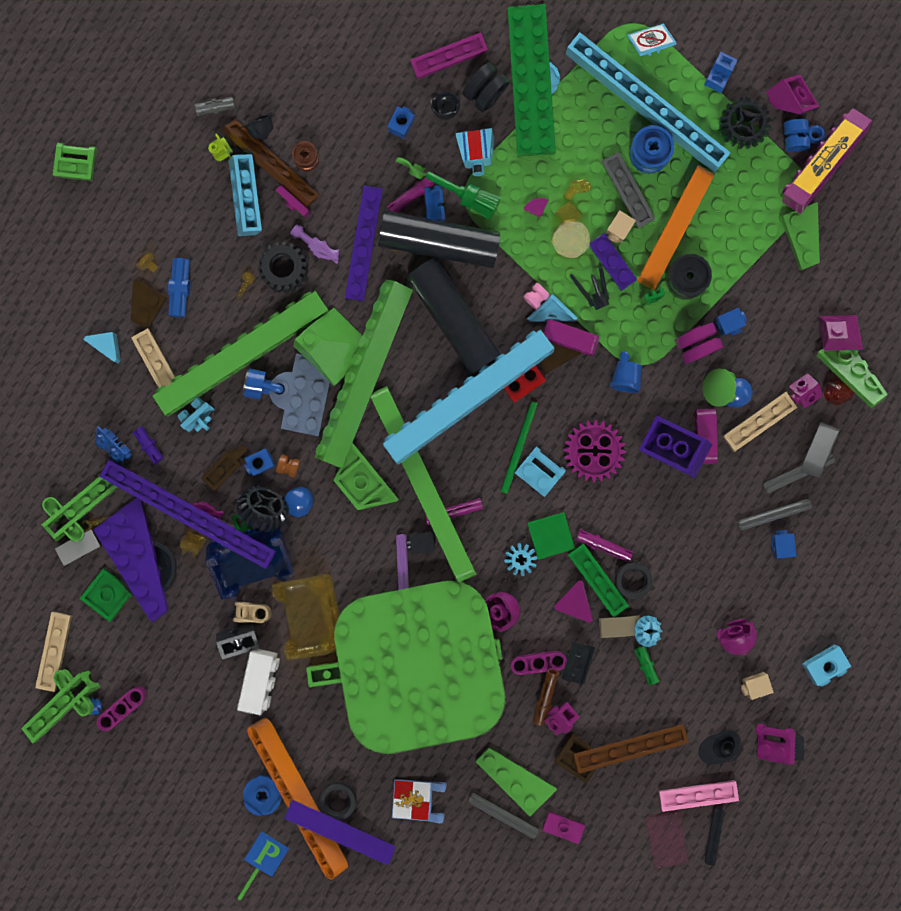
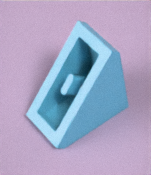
M113 332L85 336L83 339L115 363L119 364L121 361L117 334Z

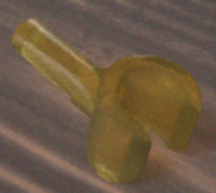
M246 272L242 275L241 278L245 283L237 293V297L240 298L246 288L255 281V277L251 272Z
M106 516L94 521H82L81 524H89V528L83 531L93 530L95 526L103 523L109 517Z

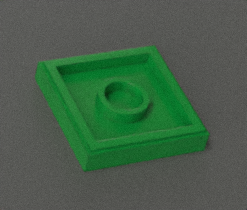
M564 512L527 523L538 560L575 549Z
M103 568L80 597V600L111 622L131 597V594L125 589L121 580Z

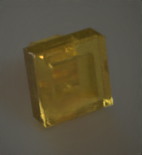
M149 251L136 264L142 271L147 267L154 273L158 268L152 262L155 256Z
M188 532L181 541L180 548H183L182 552L184 554L187 550L193 552L192 557H195L204 546L206 539Z

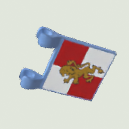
M394 779L392 818L443 823L444 813H431L432 790L445 792L447 784L445 782Z

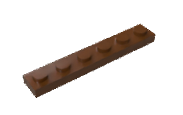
M234 120L224 126L222 132L245 153L252 154L253 160L298 199L300 203L308 207L317 201L320 195L262 142L257 138H252L245 128L238 129L243 126L242 124Z
M680 724L572 755L577 773L579 774L688 744L689 741L684 724Z

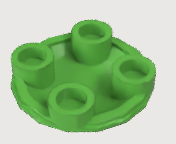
M718 368L707 374L703 381L702 389L708 403L720 407L735 400L736 377L734 373Z

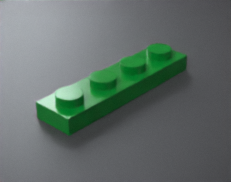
M581 544L568 554L613 617L629 606L584 544Z

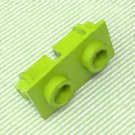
M215 134L218 139L209 145V151L217 161H222L227 157L231 158L230 154L233 151L224 137L220 139Z

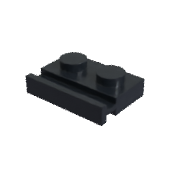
M573 642L562 679L584 684L595 647Z

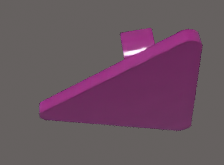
M578 581L554 606V609L590 623L593 621L584 584L583 581Z

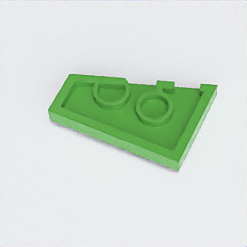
M818 202L808 205L801 214L793 211L780 216L799 270L820 263Z

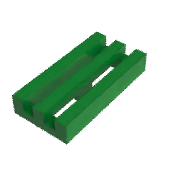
M661 288L657 292L653 291L650 294H644L640 299L641 306L660 301L665 296L664 289Z

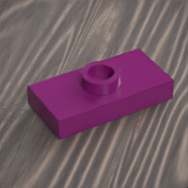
M279 186L275 190L287 200L285 205L292 211L298 210L306 219L310 216L311 212L284 187Z
M548 812L542 831L579 844L585 824Z

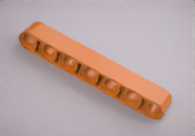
M697 165L637 282L652 290L656 288L715 173Z

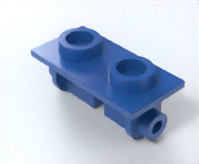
M440 185L434 186V188L425 187L426 217L428 219L446 221L444 206L441 204L444 203V189Z

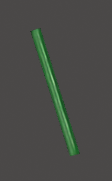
M530 402L500 492L508 494L538 405L536 402Z

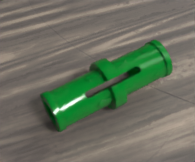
M646 646L635 648L634 652L640 663L639 668L643 670L648 686L660 682L654 669V661H651Z

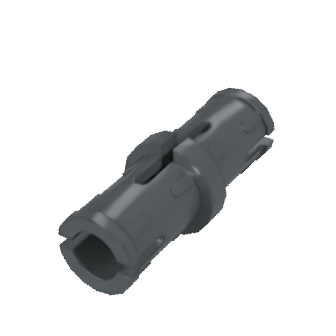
M233 97L218 100L214 98L211 101L196 103L195 109L197 116L209 113L219 114L218 112L235 109Z

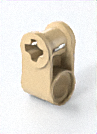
M235 602L236 617L233 621L263 623L270 619L272 611L265 604ZM260 608L266 612L264 619L260 618L257 614Z

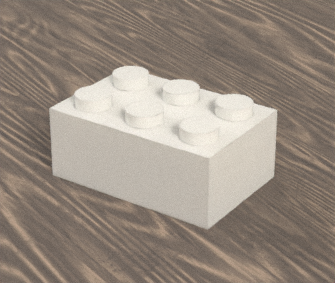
M255 649L250 652L238 705L239 711L261 715L270 707L272 696H269V692L274 688L276 681L273 673L278 670L280 659L277 658L278 653Z

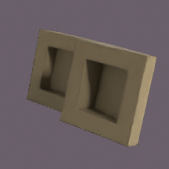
M640 616L599 618L600 638L635 636L634 629Z

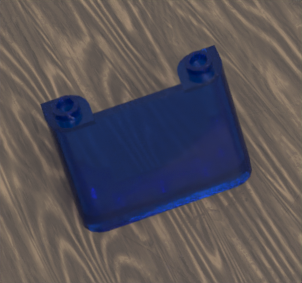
M258 528L243 532L277 551L267 569L216 541L207 545L206 564L221 600L226 598L232 599L237 596L241 586L276 576L277 580L286 582L295 577V571L281 528L275 531L270 530L268 533L264 529L260 532Z

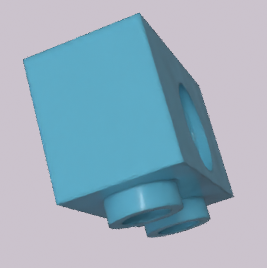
M837 645L829 647L802 663L811 681L817 686L827 685L831 682V678L836 675L837 677L847 673V669L851 667L840 646ZM830 662L831 668L825 672L823 669L824 664Z

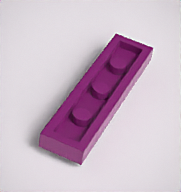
M478 33L411 59L410 62L418 80L488 52L482 34Z

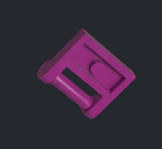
M758 724L756 727V734L758 735L757 759L788 765L794 764L795 731L788 728L785 730L770 728L764 724ZM767 735L783 737L786 743L767 740Z

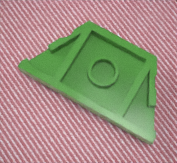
M352 443L342 468H339L334 482L357 510L397 502L399 499Z

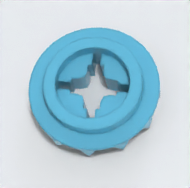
M643 616L637 621L634 633L636 640L642 646L650 647L656 645V642L661 639L660 633L663 631L660 629L661 623L657 621V618ZM648 629H652V630H653V632L650 633V634H648V633H646V632H644V631H646V630H648Z

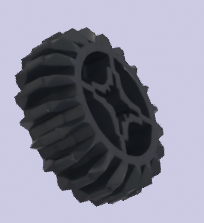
M741 97L739 102L734 99L732 104L728 103L726 109H723L721 112L723 116L719 118V121L722 123L719 125V129L724 130L721 136H728L725 141H733L731 146L734 147L738 144L739 149H742L744 145L746 149H750L751 145L757 147L758 142L762 143L764 137L769 135L767 130L771 128V125L768 124L771 118L766 117L769 114V110H762L765 104L758 106L759 100L756 99L752 103L751 97H748L746 102L744 97ZM745 110L750 111V112H752L753 114L750 115V114L746 113ZM735 112L737 123L731 126V115ZM743 120L744 122L747 121V123L750 122L747 126L746 124L745 126L741 124ZM758 121L759 130L755 135L753 124ZM736 132H742L745 135V137L737 134Z
M259 485L256 487L250 486L248 489H245L239 496L236 507L238 510L237 515L241 516V521H246V526L251 525L253 529L258 528L260 532L264 529L267 533L270 530L275 531L283 526L287 520L289 508L286 506L287 502L284 501V496H279V492H274L273 487L268 489L266 486L261 488Z

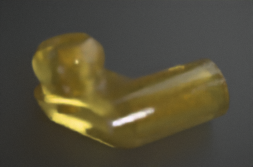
M586 180L573 181L563 197L571 201L576 193L589 192L591 189L590 182Z

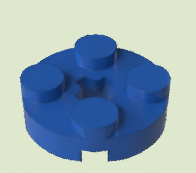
M260 775L251 779L243 791L245 807L255 815L261 816L273 813L282 800L280 792L269 776ZM265 791L268 798L259 800L260 795L258 792Z

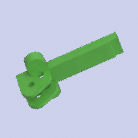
M98 477L63 507L55 498H46L42 503V507L50 518L42 526L55 541H59L65 535L73 542L82 541L85 533L77 521L118 487ZM65 515L69 522L54 534L50 528Z
M66 669L55 672L53 680L61 691L21 728L32 743H36L72 708L80 716L90 715L93 712L94 705L89 697L101 686L99 683H94L89 679L92 675L90 671L78 673L75 677ZM85 682L87 687L75 697L71 691Z

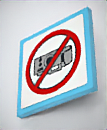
M664 24L627 35L639 56L646 54L651 56L652 52L656 51L659 53L662 49L677 45Z

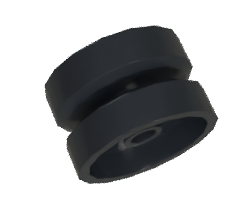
M488 62L470 79L462 95L468 101L476 99L475 107L481 113H484L502 96L510 84V80L504 74L497 75V68L491 62Z
M685 254L679 257L668 268L666 273V285L669 292L682 300H691L700 296L709 287L712 280V270L709 263L703 257L696 254Z

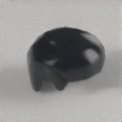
M450 91L438 92L435 98L430 101L432 112L442 120H449L455 117L461 107L458 96Z

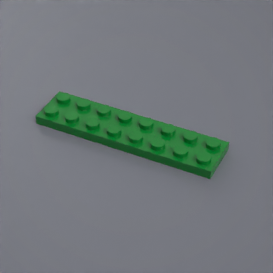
M546 4L508 7L517 157L556 154Z

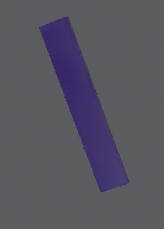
M291 800L284 817L285 820L385 865H389L396 846L294 800Z

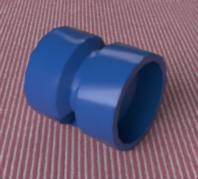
M795 119L784 122V135L787 136L784 140L785 151L797 152L810 149V137L807 135L809 132V121L807 119Z

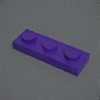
M605 233L588 244L620 291H623L637 281V278Z

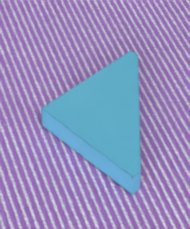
M553 294L528 317L530 322H547L548 319L557 322H576L578 320Z

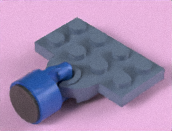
M296 354L292 372L281 373L272 381L265 379V371L251 368L247 370L242 393L244 397L260 400L262 393L270 395L272 402L278 408L284 410L281 429L319 436L330 382L303 355Z

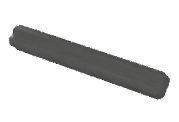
M830 453L825 467L834 463L835 459L832 453ZM802 466L765 482L763 488L766 493H770L809 474L801 472Z
M805 499L738 520L737 524L740 530H745L812 508V504L809 499Z
M471 794L468 800L471 805L532 839L537 836L538 829L477 794Z

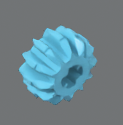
M518 543L517 551L511 546L510 548L514 553L506 552V555L511 557V559H506L505 563L512 562L507 569L511 570L515 567L514 575L520 569L521 576H524V569L528 573L532 572L529 565L536 567V564L532 563L531 560H537V556L530 557L535 550L531 549L527 553L529 545L526 544L522 550L521 544ZM520 554L526 558V562L523 565L516 562V557L519 558L518 555Z

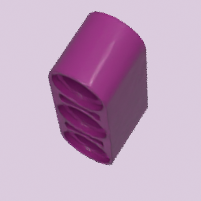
M549 319L543 331L549 342L590 356H594L600 337Z
M695 409V434L713 444L703 464H717L716 409Z
M550 651L515 656L512 658L510 666L515 674L524 675L547 672L549 669L561 670L566 666L567 659L560 651ZM557 655L562 657L560 665L552 663V659ZM536 658H541L544 661L543 665L539 668L533 665V661ZM518 660L525 663L524 668L521 670L514 668V663Z
M137 686L128 691L97 719L98 728L105 732L118 725L145 702L148 696L146 689ZM134 691L140 693V701L134 699ZM119 704H123L126 707V713L119 711ZM104 717L111 719V726L104 723Z

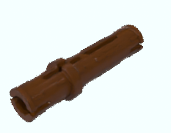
M547 670L540 699L536 702L537 709L533 719V723L536 725H545L544 720L547 717V712L551 710L550 703L559 676L557 670Z

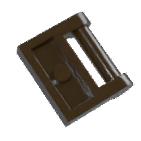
M572 732L554 762L587 784L596 769L578 774L572 755L576 752L570 748L573 744L583 751L593 747L579 739L578 735Z

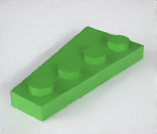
M822 349L818 352L817 357L871 409L888 395L876 376L871 374L868 364L865 360L861 359L858 350L823 351Z
M490 747L475 760L529 816L557 790L555 786L547 783Z

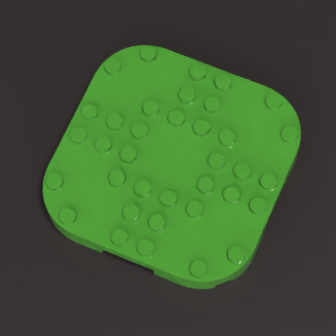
M458 581L432 583L362 597L349 604L340 614L335 626L334 638L348 719L355 737L365 747L379 753H396L476 737L484 734L497 723L505 703L504 687L489 611L484 599L474 588L462 582L458 583Z

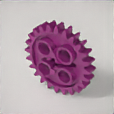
M594 420L593 425L586 421V427L580 423V430L573 428L574 435H567L571 441L564 442L569 446L563 449L564 452H568L564 459H570L567 467L573 466L574 468L571 473L578 471V478L585 475L584 481L591 477L592 482H595L596 477H598L601 482L604 475L607 479H610L609 473L617 474L614 468L622 467L618 462L625 461L624 458L620 457L621 454L626 453V451L621 450L625 443H619L622 436L616 437L618 430L611 431V424L604 427L605 421H602L600 426L597 420ZM582 436H587L590 439L589 446L581 445L580 439ZM601 437L608 438L609 445L607 447L600 445ZM596 446L597 450H611V453H597L593 456V453H579L577 450L593 449ZM582 455L589 457L590 461L587 466H583L580 463ZM601 456H606L609 460L608 465L605 467L599 463Z

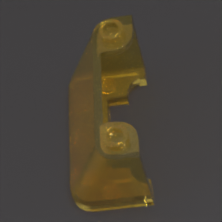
M325 573L272 584L274 598L278 602H284L291 634V639L286 641L284 646L287 661L326 655L336 651L334 634L339 611L330 575Z

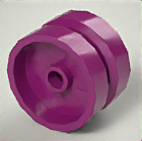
M713 322L702 327H696L674 340L678 349L691 347L690 350L685 351L681 355L685 365L724 347L721 338H714L709 341L707 339L717 332Z

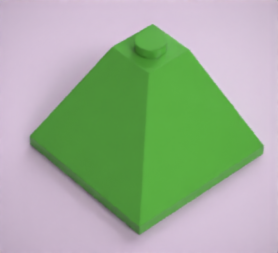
M333 308L303 331L295 339L293 346L335 386L349 372L352 358L357 352L362 335Z

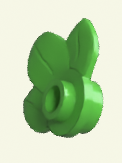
M401 157L396 159V162L410 168L408 173L422 180L423 176L427 175L424 172L425 168L418 164L412 166L409 161Z

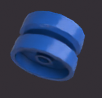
M650 125L642 128L636 133L629 148V158L632 165L643 173L653 174L661 171L668 164L674 153V141L671 134L660 126Z

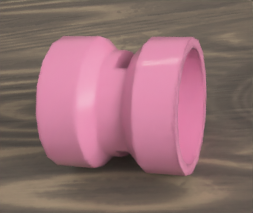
M538 283L532 287L531 292H527L523 296L526 302L535 310L541 306L543 300H547L550 297L549 293Z

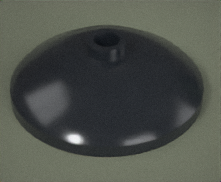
M153 542L157 557L156 562L161 574L162 588L166 592L176 577V560L173 553L166 546ZM121 575V581L123 586L131 595L134 596L133 592L131 591V589L129 588L126 581Z

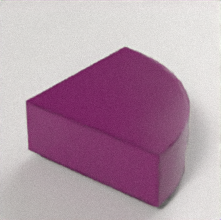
M545 198L533 199L525 205L523 210L541 218L549 200Z

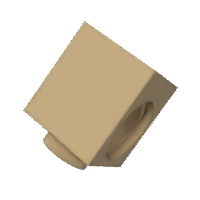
M619 210L605 233L608 235L607 238L614 243H622L636 220Z
M764 672L742 679L741 690L743 695L751 700L774 693L768 674Z

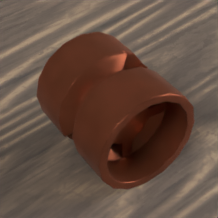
M307 141L299 142L294 146L292 157L296 166L305 172L316 169L319 164V155L315 146Z

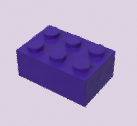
M656 416L639 450L695 479L713 444L699 435Z

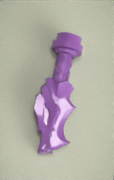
M294 226L290 233L294 239L300 238L304 240L305 243L309 244L307 247L311 248L310 251L313 252V255L318 258L332 260L338 264L340 259L338 258L339 249L332 250L325 240L319 241L317 237L312 238L303 232L302 226Z

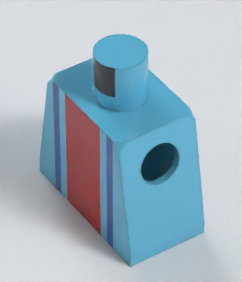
M492 128L456 133L465 168H472L474 176L484 175V166L491 165L493 159L494 134Z

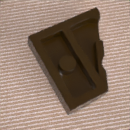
M134 279L131 321L145 329H150L167 297Z

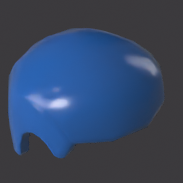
M735 378L736 398L733 402L728 403L727 406L740 408L751 400L753 391L751 384L746 379Z
M302 486L292 488L284 498V501L287 502L286 506L289 508V514L295 517L305 516L314 505L313 493L308 488Z

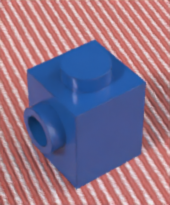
M739 308L714 319L721 336L729 333L734 336L742 332L741 328L746 326L745 322L747 321L744 312L740 311Z

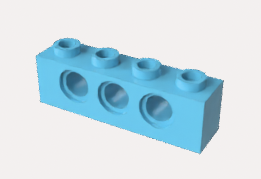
M252 154L233 155L229 160L238 236L257 235L262 231L253 156Z

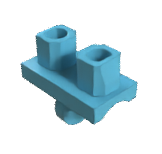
M196 398L191 404L196 410L192 415L187 410H183L178 414V418L182 423L180 426L188 432L193 428L197 432L202 428L208 431L210 427L207 423L212 420L209 414L215 409L207 402Z

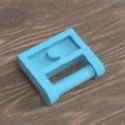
M536 446L515 474L545 497L566 470L563 467L557 466L540 452L541 449ZM534 458H537L541 463H543L546 467H548L551 471L555 473L554 477L551 478L549 475H547L544 471L537 467L532 462V460Z

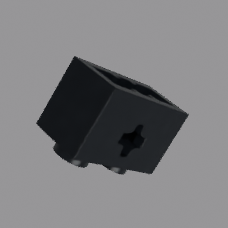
M254 623L216 634V643L222 660L260 648Z

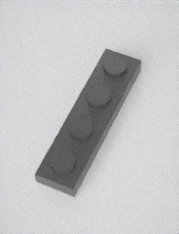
M618 152L604 159L601 163L630 217L636 220L634 223L636 228L639 229L654 221L655 217L620 153Z

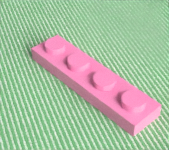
M735 780L659 791L662 812L739 801Z

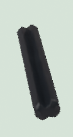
M715 807L713 810L704 860L707 865L711 866L716 864L725 813L724 809Z

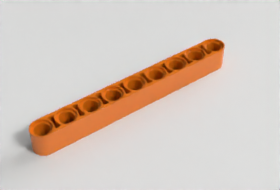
M262 718L248 727V735L287 807H289L291 800H294L319 811L272 723L267 718ZM298 825L321 870L328 879L333 880L348 868V863L336 842Z

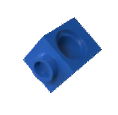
M397 106L387 126L388 132L405 140L415 121V115L412 114L413 111L406 107L400 108ZM400 118H405L407 123L399 125L397 121Z
M266 448L245 458L247 463L244 466L248 474L252 473L253 476L276 467L269 450ZM257 458L263 460V466L259 469L254 466V461Z
M788 530L776 531V535H771L773 558L797 557L794 533H788Z

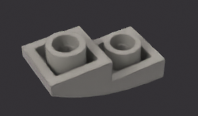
M92 530L85 532L82 541L73 542L70 540L55 548V551L63 566L100 548V545Z

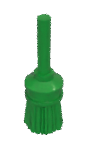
M428 172L426 175V179L456 193L457 197L460 198L462 206L475 210L488 220L492 219L501 197L482 191L480 187H476L472 183L467 187H459L431 172Z

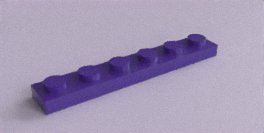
M363 187L345 299L363 302L365 300L383 192L382 188Z

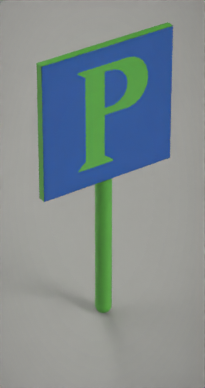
M262 831L244 859L255 866L256 869L239 895V901L243 898L258 871L261 870L272 877L289 850L288 847Z

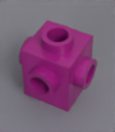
M808 373L789 386L791 391L790 398L796 405L799 403L804 409L823 396L819 383Z
M566 702L559 707L557 705L552 707L547 712L549 716L544 722L557 736L562 732L568 733L574 727L573 724L579 716L569 703Z

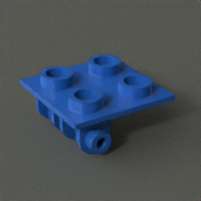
M99 426L97 427L96 445L101 450L105 449L112 461L123 466L124 459L128 460L132 456L131 450L122 445V441L116 444L119 438L110 429L104 428L102 430Z

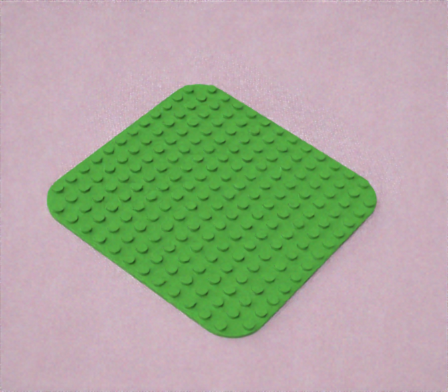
M625 24L611 30L596 46L731 152L716 170L656 288L652 290L636 281L623 291H620L588 246L593 240L606 233L619 210L630 217L601 162L618 152L620 153L655 217L654 221L639 229L633 224L622 243H614L610 240L637 280L697 165L709 171L711 170L675 141L674 153L668 164L661 171L649 174L637 170L629 158L630 145L636 133L642 128L655 125L578 64L558 84L557 90L552 94L556 154L517 157L515 128L493 151L492 164L484 166V175L474 176L472 173L466 184L467 187L472 183L474 186L480 187L482 191L501 197L492 219L488 220L475 210L468 209V207L466 209L471 219L481 229L500 232L499 247L550 295L553 294L578 318L577 321L589 333L599 336V342L613 356L621 361L620 355L626 351L630 354L628 362H634L642 366L652 364L663 358L676 345L674 340L688 332L785 232L780 216L795 210L782 202V191L787 184L791 185L793 183L795 174L801 168L768 136L764 137L762 143L758 142L757 147L751 145L750 149H746L744 145L742 149H739L738 144L732 147L733 141L726 142L725 140L728 136H721L724 130L719 129V125L722 124L719 118L723 116L721 112L723 109H726L728 103L732 104V102L722 93L705 86L704 84L707 79L673 46L662 49L659 53L656 51L652 52L651 56L648 54L639 56L627 35L650 27L642 24ZM735 112L731 115V126L737 123ZM743 120L741 124L744 126L746 124L747 126L750 122L747 123V121L744 122ZM753 124V132L756 135L758 133L759 128L755 124ZM736 132L737 134L745 137V135L742 132ZM536 198L549 200L541 218L524 211L525 205ZM685 254H696L703 257L709 263L712 270V280L709 287L700 296L691 300H682L675 297L669 292L666 285L668 268ZM599 267H602L610 305L595 310L594 306L590 307L586 298L570 278V274L575 276L590 298L593 299L592 295L596 294L591 275L594 274L599 289L603 292ZM661 288L664 289L665 296L660 301L641 306L640 299L644 294H650L653 291L657 292Z

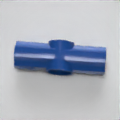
M173 258L172 277L168 284V294L170 296L169 316L186 317L187 297L190 296V290L188 289L191 288L189 259Z

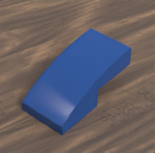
M720 52L704 85L722 93L737 59Z

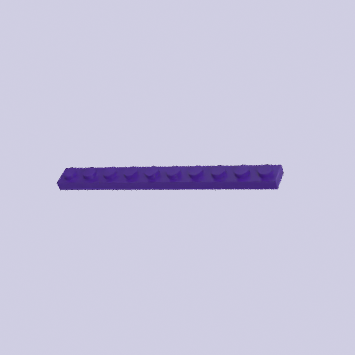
M108 460L100 475L102 479L265 569L269 567L277 552L112 460Z

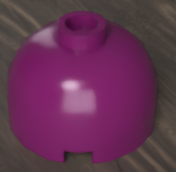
M497 592L484 599L489 611L492 630L496 629L498 632H503L515 626L521 612L519 603L514 596L506 592Z
M746 619L734 620L727 623L731 627L718 630L717 638L719 643L729 654L743 656L748 654L756 645L757 632L752 621L748 623Z

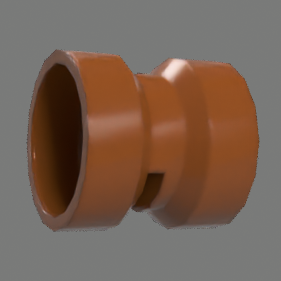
M281 455L276 472L280 474L286 473L289 477L295 478L301 460H292L288 456Z

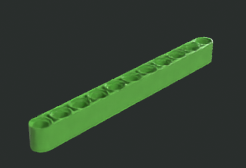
M387 386L373 392L371 399L388 435L392 433L396 435L401 431L400 428L405 423ZM417 451L404 460L402 464L459 583L476 575Z

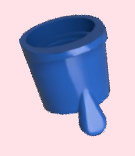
M624 351L620 355L621 361L617 362L614 376L609 386L617 391L639 393L642 366L634 362H628L630 354Z

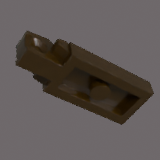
M240 445L236 451L233 448L227 451L201 479L216 492L245 461L242 457L247 453L248 449L244 445Z

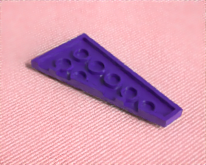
M135 498L93 530L149 620L155 622L169 611L164 588H162L160 569L157 566L155 548L147 524V514L143 507L144 502L139 498Z

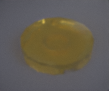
M565 220L554 229L551 238L552 245L562 257H579L589 247L590 233L580 221Z

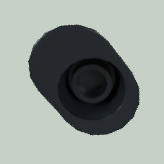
M272 113L259 116L238 129L245 128L252 138L265 140L274 129L271 118Z
M728 730L707 737L699 747L700 759L709 765L737 760L741 751L744 750L741 745L740 736L735 731Z

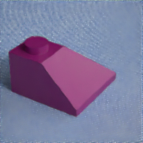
M801 74L783 79L766 92L769 102L776 109L803 114L819 107Z
M857 315L819 316L823 351L863 349Z

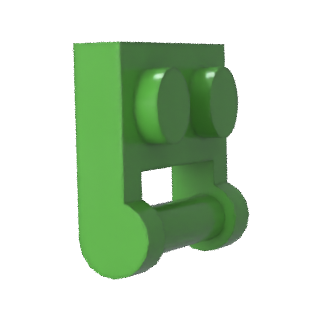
M57 143L53 176L93 181L97 148L91 146L89 148L66 146L64 143ZM64 153L86 155L88 157L87 160L65 158L63 155Z

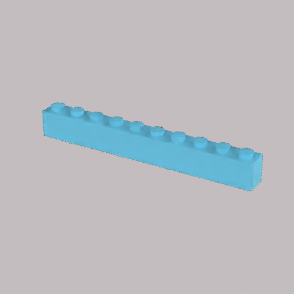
M580 32L567 47L566 55L653 125L666 129L677 144L715 173L731 153Z
M541 330L537 333L535 331L531 332L526 336V341L521 344L519 342L510 348L511 351L508 354L504 355L503 353L494 360L495 363L490 367L486 365L480 369L479 375L474 378L473 376L469 377L463 382L464 385L461 388L457 389L456 387L447 394L448 397L443 401L439 399L433 403L432 409L419 413L414 422L405 423L400 428L401 431L396 435L392 433L384 439L386 442L383 445L397 465L554 352V347Z

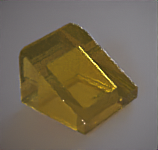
M571 201L555 212L566 228L582 217Z

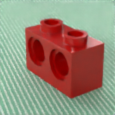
M536 365L528 370L535 373L534 380H527L524 373L515 380L520 386L518 391H511L509 385L504 388L513 403L546 381Z

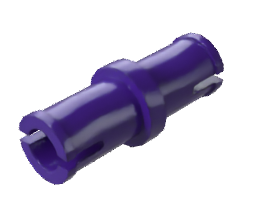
M144 427L136 429L137 432L134 431L133 435L141 444L142 451L147 453L154 465L161 462L164 457L155 446L156 442L151 440Z

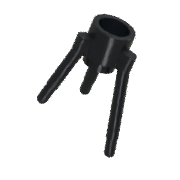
M599 267L603 292L600 291L594 274L591 275L596 294L592 295L593 299L590 298L575 276L570 274V278L586 298L590 307L594 306L595 310L610 305L602 267Z

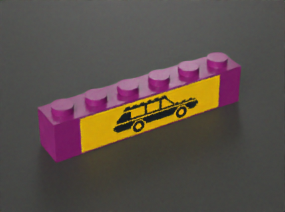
M853 108L848 114L845 113L839 121V126L837 128L833 127L828 134L829 138L827 141H822L816 150L817 153L807 159L805 168L798 170L795 174L793 183L785 186L782 191V202L801 214L868 132L872 120Z

